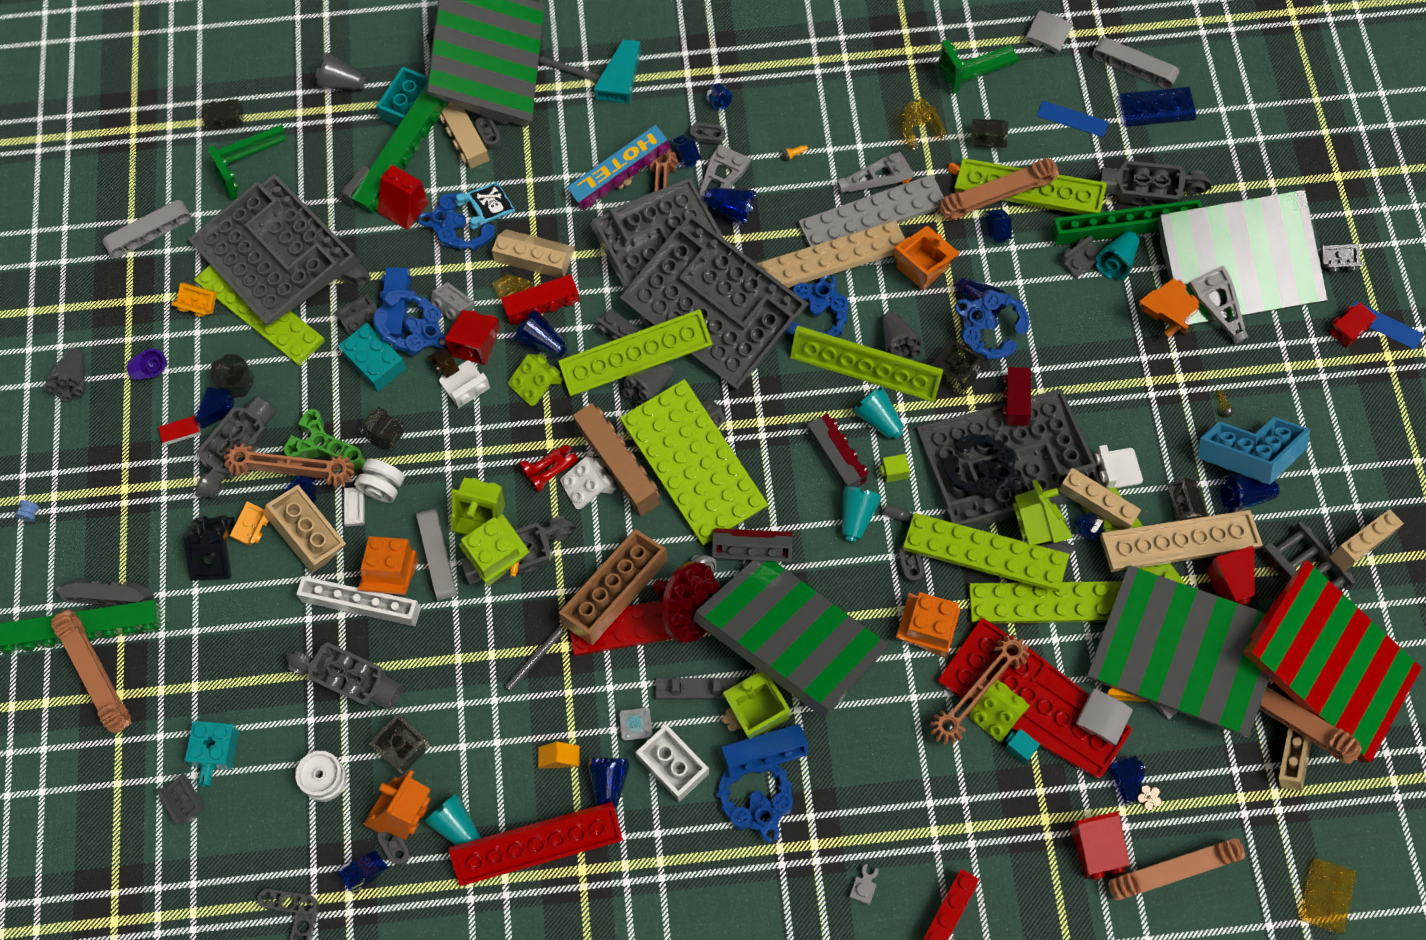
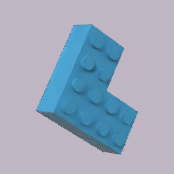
M1273 417L1254 434L1219 421L1200 438L1198 458L1270 485L1308 448L1310 429Z

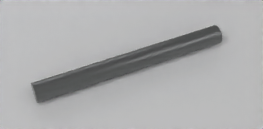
M543 56L539 59L541 64L596 82L601 77L600 75Z
M558 627L504 687L511 691L560 638L564 631Z

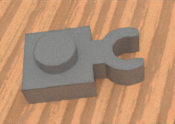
M865 864L862 868L863 879L856 877L849 898L870 905L877 885L871 881L877 877L878 869L876 868L874 873L869 875L866 872L868 865Z

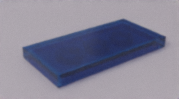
M1190 87L1122 93L1118 97L1125 127L1192 121L1197 118Z

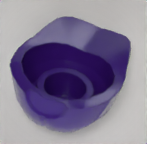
M148 349L128 362L127 371L133 380L155 378L166 370L167 360L160 350Z

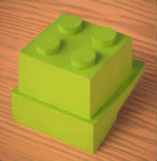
M464 477L459 490L452 489L451 532L468 535L493 517L496 519L500 517L505 508L502 486L493 482H482L477 478L470 479Z
M1035 479L1032 480L1034 490L1015 496L1016 503H1013V507L1018 519V525L1023 540L1027 539L1029 545L1048 541L1057 543L1073 538L1063 514L1057 505L1051 503L1048 499L1059 495L1057 488L1043 491Z
M503 514L497 519L493 517L463 537L459 544L461 550L487 587L530 553Z
M761 671L723 692L749 739L763 735L787 721L789 716L792 715L790 708L773 680Z

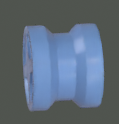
M21 500L19 503L20 509L16 511L15 516L27 522H34L36 518L34 515L39 510V506L33 502Z

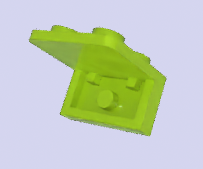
M528 354L508 381V385L531 406H535L551 384H561L564 380L560 375V371L556 367L550 366L547 363L548 360L541 354Z
M997 680L987 689L969 717L997 741H1002L1030 705L1022 697L1011 691L1006 684Z

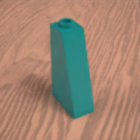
M622 40L595 85L596 100L630 104L641 56V44L639 41Z

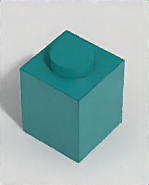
M1020 729L1017 733L1012 732L1006 740L1008 745L1005 749L1025 765L1037 751L1040 744Z

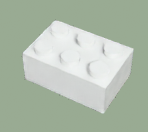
M667 724L636 751L640 762L678 802L709 775V768Z

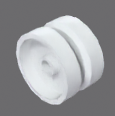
M367 459L362 467L364 474H359L354 484L355 487L363 494L375 500L393 503L398 494L396 488H400L405 479L404 474L386 462L377 459Z
M314 751L307 754L300 760L296 768L295 778L298 786L308 797L318 802H327L335 799L343 792L346 786L347 774L345 767L333 754L326 751Z

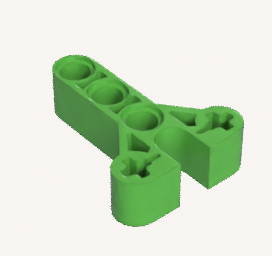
M315 409L306 411L298 423L302 432L311 436L307 440H301L291 435L284 447L286 456L310 459L323 456L331 460V455L337 459L340 454L343 459L348 457L349 463L354 464L353 470L362 468L365 463V459L357 447L326 434L324 421L320 413ZM320 442H324L323 445L317 446ZM341 449L340 452L334 453L335 450ZM358 456L356 460H351L352 457Z

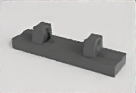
M656 678V700H727L723 692L737 685V678Z

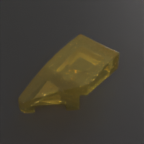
M509 274L492 283L500 299L511 295L515 291H523L533 285L529 280Z

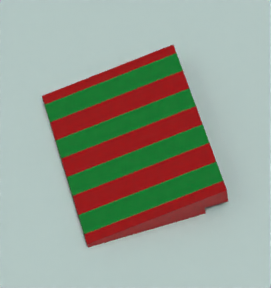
M1308 560L1302 562L1250 636L1252 641L1243 652L1299 706L1335 728L1342 729L1344 732H1349L1351 736H1354L1362 747L1360 755L1357 757L1360 762H1372L1422 668Z

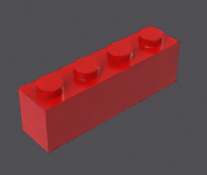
M569 274L502 297L501 301L508 321L512 325L522 323L529 318H537L547 312L557 311L564 306H572L579 302L580 298L572 275Z
M960 869L923 940H948L980 881L979 878Z

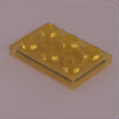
M1313 858L1299 921L1344 934L1357 871Z

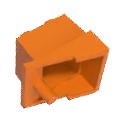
M929 226L924 227L913 236L906 238L896 245L893 254L897 259L896 268L922 290H925L949 268L950 262L960 255L955 248L942 238L941 234H937Z
M1175 278L1158 290L1150 292L1140 300L1139 308L1155 320L1161 319L1171 326L1164 331L1168 338L1177 331L1184 335L1188 333L1189 326L1186 322L1198 313L1199 309L1197 298L1193 294L1189 295L1186 292V285L1181 280L1177 281Z
M369 536L361 566L362 578L358 591L406 595L418 565L416 550L411 549L408 539Z
M919 592L918 596L909 593L896 638L947 658L961 609L958 608L959 603Z
M409 770L400 778H393L387 784L382 783L379 789L382 794L364 822V825L381 834L383 831L407 840L409 834L414 835L420 818H423L428 810L431 800L428 796L431 789L412 779L414 772L412 770Z

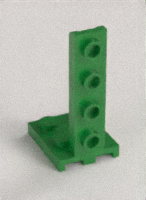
M949 39L942 41L938 68L943 70L945 74L944 79L946 83L951 84V92L954 94L959 92L962 82L1018 63L1020 59L1012 45L963 62L962 59H959L955 46L951 45Z
M282 124L244 140H239L229 146L222 147L219 150H216L215 146L207 148L211 155L210 160L214 165L213 170L231 201L238 198L236 194L238 187L234 181L236 179L232 170L227 169L228 164L286 141Z

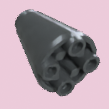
M323 53L321 58L323 64L321 69L318 68L315 74V78H317L316 84L319 87L358 91V89L363 90L366 77L332 53Z
M894 311L885 313L882 316L885 351L907 359L919 356L922 352V340L919 335Z
M76 348L69 349L47 377L45 390L60 397V400L63 402H70L72 399H77L84 395L85 361L81 350Z
M664 363L630 374L624 379V389L622 392L626 398H630L638 407L662 392L672 378L674 370L669 363Z

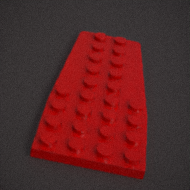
M982 617L937 683L963 699L999 657V654L994 652V648L998 646V640L1003 641L1006 635L1010 640L1012 637ZM1028 648L1026 652L1029 653V657L1025 658L1026 664H1020L1017 670L1013 665H1010L998 679L1030 705L1011 730L1015 733L1020 729L1037 741L1041 748L1092 777L1100 779L1132 732V728L1126 724L1117 745H1110L1099 736L1091 735L1077 726L1075 723L1089 694ZM1013 649L1007 650L1009 655H1017ZM1000 662L987 677V680L991 681L1005 663ZM969 698V700L966 703L970 705L973 702V700Z

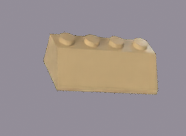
M507 229L497 236L492 249L495 262L556 278L566 275L575 251L574 246Z
M299 485L266 504L264 515L311 573L327 564L346 546L344 540Z

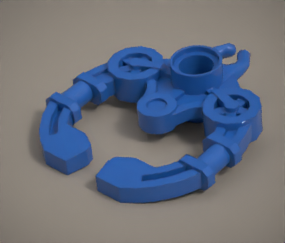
M464 192L442 195L439 199V205L433 212H425L419 215V219L429 218L428 222L419 220L418 223L425 227H432L438 235L439 243L444 247H453L459 250L472 248V250H475L489 243L495 234L494 225L484 224L481 229V236L472 238V241H463V237H456L455 229L463 228L466 225V217L454 212L457 209V204L455 203L456 196Z
M830 275L821 277L820 281L815 284H796L793 292L804 301L810 302V313L813 316H820L828 307L836 315V326H831L830 330L826 333L819 330L816 331L834 337L842 335L843 326L848 321L847 311L849 302L846 297L839 295L836 291V277L834 275L831 276L832 283L830 284L825 282V279L829 278ZM795 322L787 331L789 336L794 337L797 326H801L799 323Z
M991 289L985 291L981 298L973 302L967 299L957 301L958 304L964 303L966 305V308L962 311L958 305L954 306L956 313L963 317L964 327L961 329L960 336L974 350V353L981 354L985 359L989 360L990 358H1004L1015 352L1018 345L1009 338L1002 343L999 349H993L992 347L989 349L984 348V343L979 341L981 338L980 329H996L998 320L991 310L997 309L1001 304L1004 306L1009 304L1013 306L1012 310L1018 315L1014 323V330L1025 335L1029 328V316L1022 305L1023 301L1014 299L1009 293H1000ZM978 310V315L972 318V313Z
M394 290L388 292L383 300V303L388 307L396 306L399 300H406L407 302L412 300L419 304L417 308L422 309L423 312L421 315L422 319L414 317L406 319L404 327L411 335L405 340L400 336L397 339L390 335L391 331L385 326L388 312L378 308L373 316V324L377 333L382 338L381 341H387L393 345V348L406 351L411 355H417L421 352L422 348L432 345L439 349L443 347L447 349L446 344L441 345L438 342L439 339L445 341L446 335L440 332L439 321L442 314L437 307L433 306L427 298H422L415 294L414 290Z
M777 764L753 771V773L757 774L767 771L772 773L774 779H779L781 785L778 786V789L781 793L776 794L771 802L762 792L754 791L750 796L749 810L744 807L735 808L734 802L730 803L728 796L731 794L729 790L730 784L738 782L743 775L730 778L726 770L719 784V792L716 794L717 798L721 801L722 812H725L734 828L738 830H745L747 828L757 830L768 843H771L772 839L766 833L768 830H773L775 833L773 839L775 841L778 840L780 832L777 824L783 815L789 814L793 809L792 784L787 779L786 769H782ZM767 815L770 817V819L766 822H762L761 820H759L760 817Z

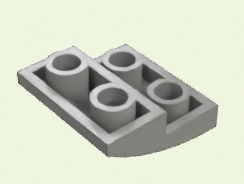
M1038 11L1025 39L1037 47L1044 45L1058 54L1071 30L1072 24L1056 15Z
M1094 688L1075 724L1089 734L1099 736L1110 745H1117L1133 709Z

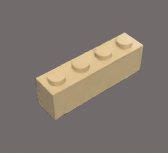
M449 103L441 112L439 119L442 124H446L447 127L445 129L448 136L454 138L453 144L456 150L460 149V157L463 163H467L469 168L472 169L490 161L487 149L464 108Z
M1074 468L1070 470L1058 490L1121 530L1129 529L1141 511L1138 507Z
M1389 509L1343 543L1329 558L1344 572L1392 536L1404 523Z
M1288 728L1279 782L1282 788L1302 791L1312 742Z

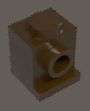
M444 347L428 356L435 371L439 374L443 373L446 378L460 371L452 355Z

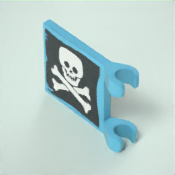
M498 182L468 193L458 194L455 200L457 206H462L470 201L478 216L472 217L470 219L471 223H469L473 230L487 222L515 212L514 207Z

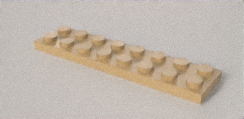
M895 220L759 262L757 265L789 288L799 283L812 281L892 256L894 254V247L905 240Z
M1250 510L1110 531L1100 535L1111 572L1127 570L1128 565L1141 568L1228 554L1249 546H1253L1255 550L1263 546Z

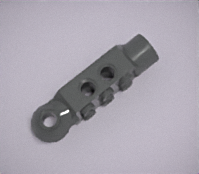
M1125 161L1120 169L1101 168L1099 182L1107 183L1105 194L1116 195L1119 203L1142 206L1176 203L1180 201L1183 191L1191 194H1201L1212 188L1211 181L1205 176L1206 173L1204 171L1193 170L1189 172V175H1186L1181 166Z
M255 396L245 408L233 407L197 450L203 466L210 470L208 474L206 473L200 478L196 485L197 497H211L214 499L223 488V484H221L223 479L231 480L236 475V473H229V468H226L224 465V455L228 454L227 448L233 450L234 444L240 447L243 442L246 447L251 446L254 452L267 437L265 426L276 414V411L266 401ZM241 457L236 462H242L245 458Z
M558 516L549 520V526L544 528L538 523H533L515 530L530 551L528 555L519 561L516 577L551 565L553 556L548 541L553 539L554 541L564 540L570 537L577 527L571 521L566 520L565 516ZM462 558V566L469 584L483 581L468 558ZM510 569L494 583L497 584L514 578L510 576Z
M329 642L320 647L314 659L295 650L294 654L286 652L287 669L301 676L307 673L310 680L367 707L375 703L388 710H393L401 698L404 685L388 678L387 670Z

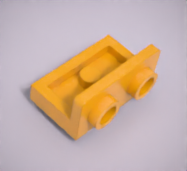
M183 282L179 286L177 301H172L171 305L176 306L177 310L184 312L190 310L194 312V315L205 317L206 314H213L217 292Z
M247 501L229 537L249 547L254 543L257 544L262 536L260 532L262 525L266 527L269 522L264 515L265 510Z

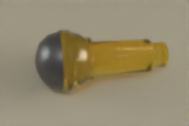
M1223 390L1217 391V396L1221 404L1220 413L1223 417H1231L1234 413V408L1228 403Z

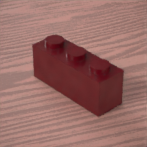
M1008 367L1007 374H1003V386H1006V390H1003V401L1006 402V406H1003L1002 416L1006 418V425L1029 426L1031 418V368Z

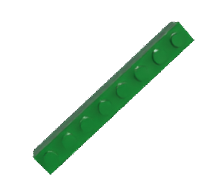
M427 84L351 197L357 206L372 214L378 210L382 175L391 165L401 170L409 165L411 157L415 151L419 150L421 142L429 135L431 127L439 120L441 112L449 104L447 101L426 94Z
M1199 199L1055 218L1052 227L1055 245L1078 243L1082 238L1086 239L1090 235L1093 237V240L1119 237L1127 231H1131L1136 235L1160 232L1157 223L1160 215L1202 208V204Z
M155 600L75 612L76 616L83 622L82 625L85 627V633L90 642L94 641L95 638L111 639L115 635L131 636L135 632L150 633L154 632L155 629H161V606ZM55 615L0 623V651L4 654H12L17 650L32 651L36 647L52 648L56 644H63L61 639L57 638L51 626V619Z

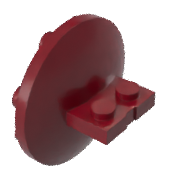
M690 561L681 565L673 573L669 581L656 579L652 585L662 602V619L667 633L674 640L684 643L693 642L705 635L706 630L694 622L693 618L696 611L719 590V584L716 582L712 570L704 563Z

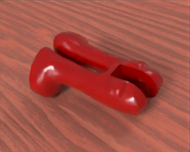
M568 444L555 449L536 463L531 464L526 460L519 463L524 476L530 481L531 486L536 492L542 491L544 485L550 479L572 467L577 462L578 457L575 453L568 455L572 450ZM554 464V466H552L550 469H548V470H546L545 472H543V473L537 475L538 473H540L542 470H544V469L547 468L548 466Z

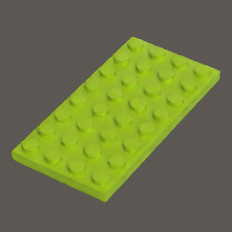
M685 379L620 417L621 423L702 547L713 541L714 528L733 529L768 507V503Z

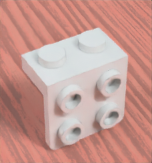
M469 360L458 366L460 371L448 378L442 376L439 379L440 384L458 408L490 389L487 377L484 373L480 374Z
M1107 445L1099 446L1094 458L1096 465L1099 467L1101 482L1105 488L1110 489L1115 486L1117 489L1142 483V474L1133 448L1108 451Z
M585 457L560 479L562 486L576 509H582L601 492L612 494L616 490L613 478L607 474L604 469V463L598 458Z

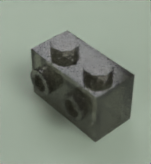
M239 99L203 103V121L208 131L244 127L243 108Z
M973 119L971 146L1007 148L1009 120Z
M1183 477L1167 484L1177 521L1207 517L1195 480Z

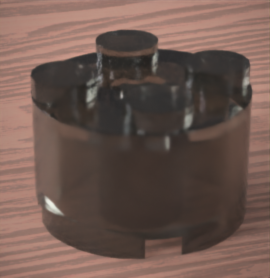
M226 354L220 360L217 359L211 366L210 376L222 395L236 398L244 397L248 394L253 385L254 376L248 364L241 356Z
M378 407L377 410L371 412L359 430L362 434L365 432L368 435L366 439L383 450L387 447L388 451H392L405 433L403 429L404 423L398 418L393 419L387 415L386 410Z

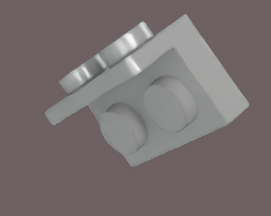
M448 282L432 291L430 301L433 306L437 307L443 315L454 323L462 310L469 311L474 308L475 304L473 300Z

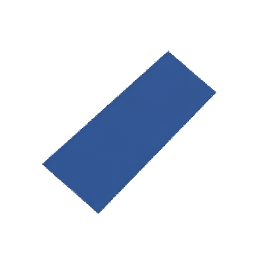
M1046 101L1042 102L1037 114L1038 117L1104 137L1109 121Z
M1355 301L1353 307H1355L1359 302ZM1365 306L1377 316L1369 328L1416 350L1424 335L1423 333Z

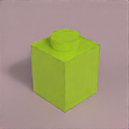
M906 454L883 458L879 469L881 477H885L886 483L909 479L910 469Z

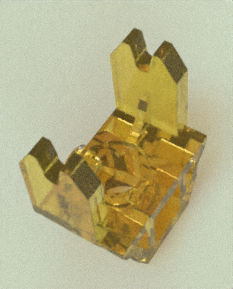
M923 98L907 103L903 112L902 132L912 150L917 149L918 146L917 139L912 131L913 127L930 121L940 139L945 138L946 135L945 127L937 113V109L930 106Z

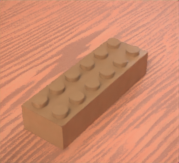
M593 403L573 415L578 430L642 517L660 505L658 488L652 480L649 481L646 471L641 465L637 464L636 457L631 450H627L621 436L616 435L614 432L615 428L610 421H606L600 407L595 408Z
M634 529L559 612L561 624L593 645L668 561L666 548L637 529Z

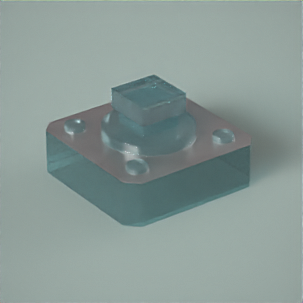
M650 709L623 710L619 713L622 740L625 743L649 740L653 737Z

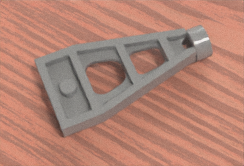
M719 144L711 156L699 193L707 208L743 176L751 163V158ZM719 165L732 171L725 179L715 175ZM710 181L721 185L717 191L713 192L707 189Z
M901 152L876 161L847 178L843 177L836 181L840 193L894 184L914 176ZM882 168H888L891 174L889 176L877 177L875 172ZM867 175H869L872 179L861 182L858 181Z
M1224 265L1189 282L1197 300L1228 332L1234 344L1248 338L1233 281ZM1223 289L1227 297L1226 304L1222 306L1215 305L1209 297L1210 293ZM1228 307L1232 308L1235 315V320L1230 323L1221 315V311Z

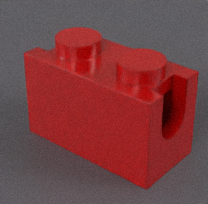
M1361 302L1355 307L1351 305L1344 312L1345 315L1342 318L1337 317L1331 324L1334 328L1329 333L1346 348L1363 334L1377 318Z

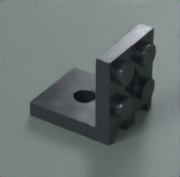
M221 515L216 518H208L207 516H201L194 520L183 538L191 581L231 578L232 574L226 539L235 525L234 517ZM210 557L213 563L207 564L203 558Z

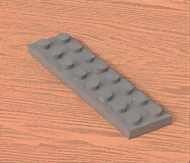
M933 174L799 220L798 225L808 246L811 247L895 220L899 224L939 210L940 201L945 198Z

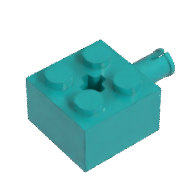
M193 721L185 762L191 767L201 768L197 782L198 786L205 787L206 785V787H211L213 769L232 770L240 732L234 724Z

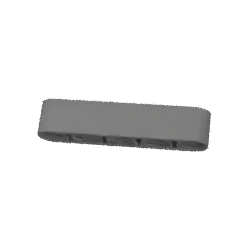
M1101 38L1092 53V56L1102 63L1165 89L1172 88L1179 75V69L1176 66L1108 38Z
M176 200L107 235L102 242L111 258H119L187 223L191 219V214L182 200Z
M436 508L416 513L437 600L457 596L456 586Z

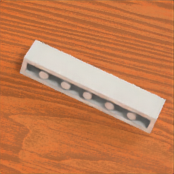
M302 576L296 594L301 602L414 627L421 610L416 600L384 593L358 591L356 587Z

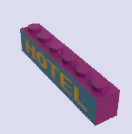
M654 125L567 188L582 210L591 207L601 197H605L615 187L622 185L626 179L635 176L639 170L649 166L656 158L666 154L671 146L657 125Z

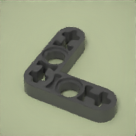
M264 889L259 893L257 901L264 909L296 914L290 940H300L296 938V935L303 938L307 937L306 940H312L320 905L315 897L274 889ZM270 894L272 898L278 899V903L269 901L266 905L263 899ZM287 897H293L294 904L290 908L283 906V901ZM299 898H301L300 902L308 904L311 900L314 907L309 908V911H307L305 907L299 906ZM307 921L309 923L308 931L300 933L298 930L299 924Z

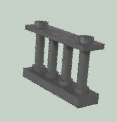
M1302 521L1298 522L1293 528L1295 532L1293 536L1279 546L1269 543L1260 552L1286 584L1295 574L1296 568L1313 555H1316L1323 563L1316 569L1322 574L1329 570L1336 578L1332 584L1337 588L1343 586L1348 590L1356 582L1349 571L1343 572L1329 558L1331 553L1313 535L1311 528ZM1302 540L1309 549L1293 561H1287L1282 553Z

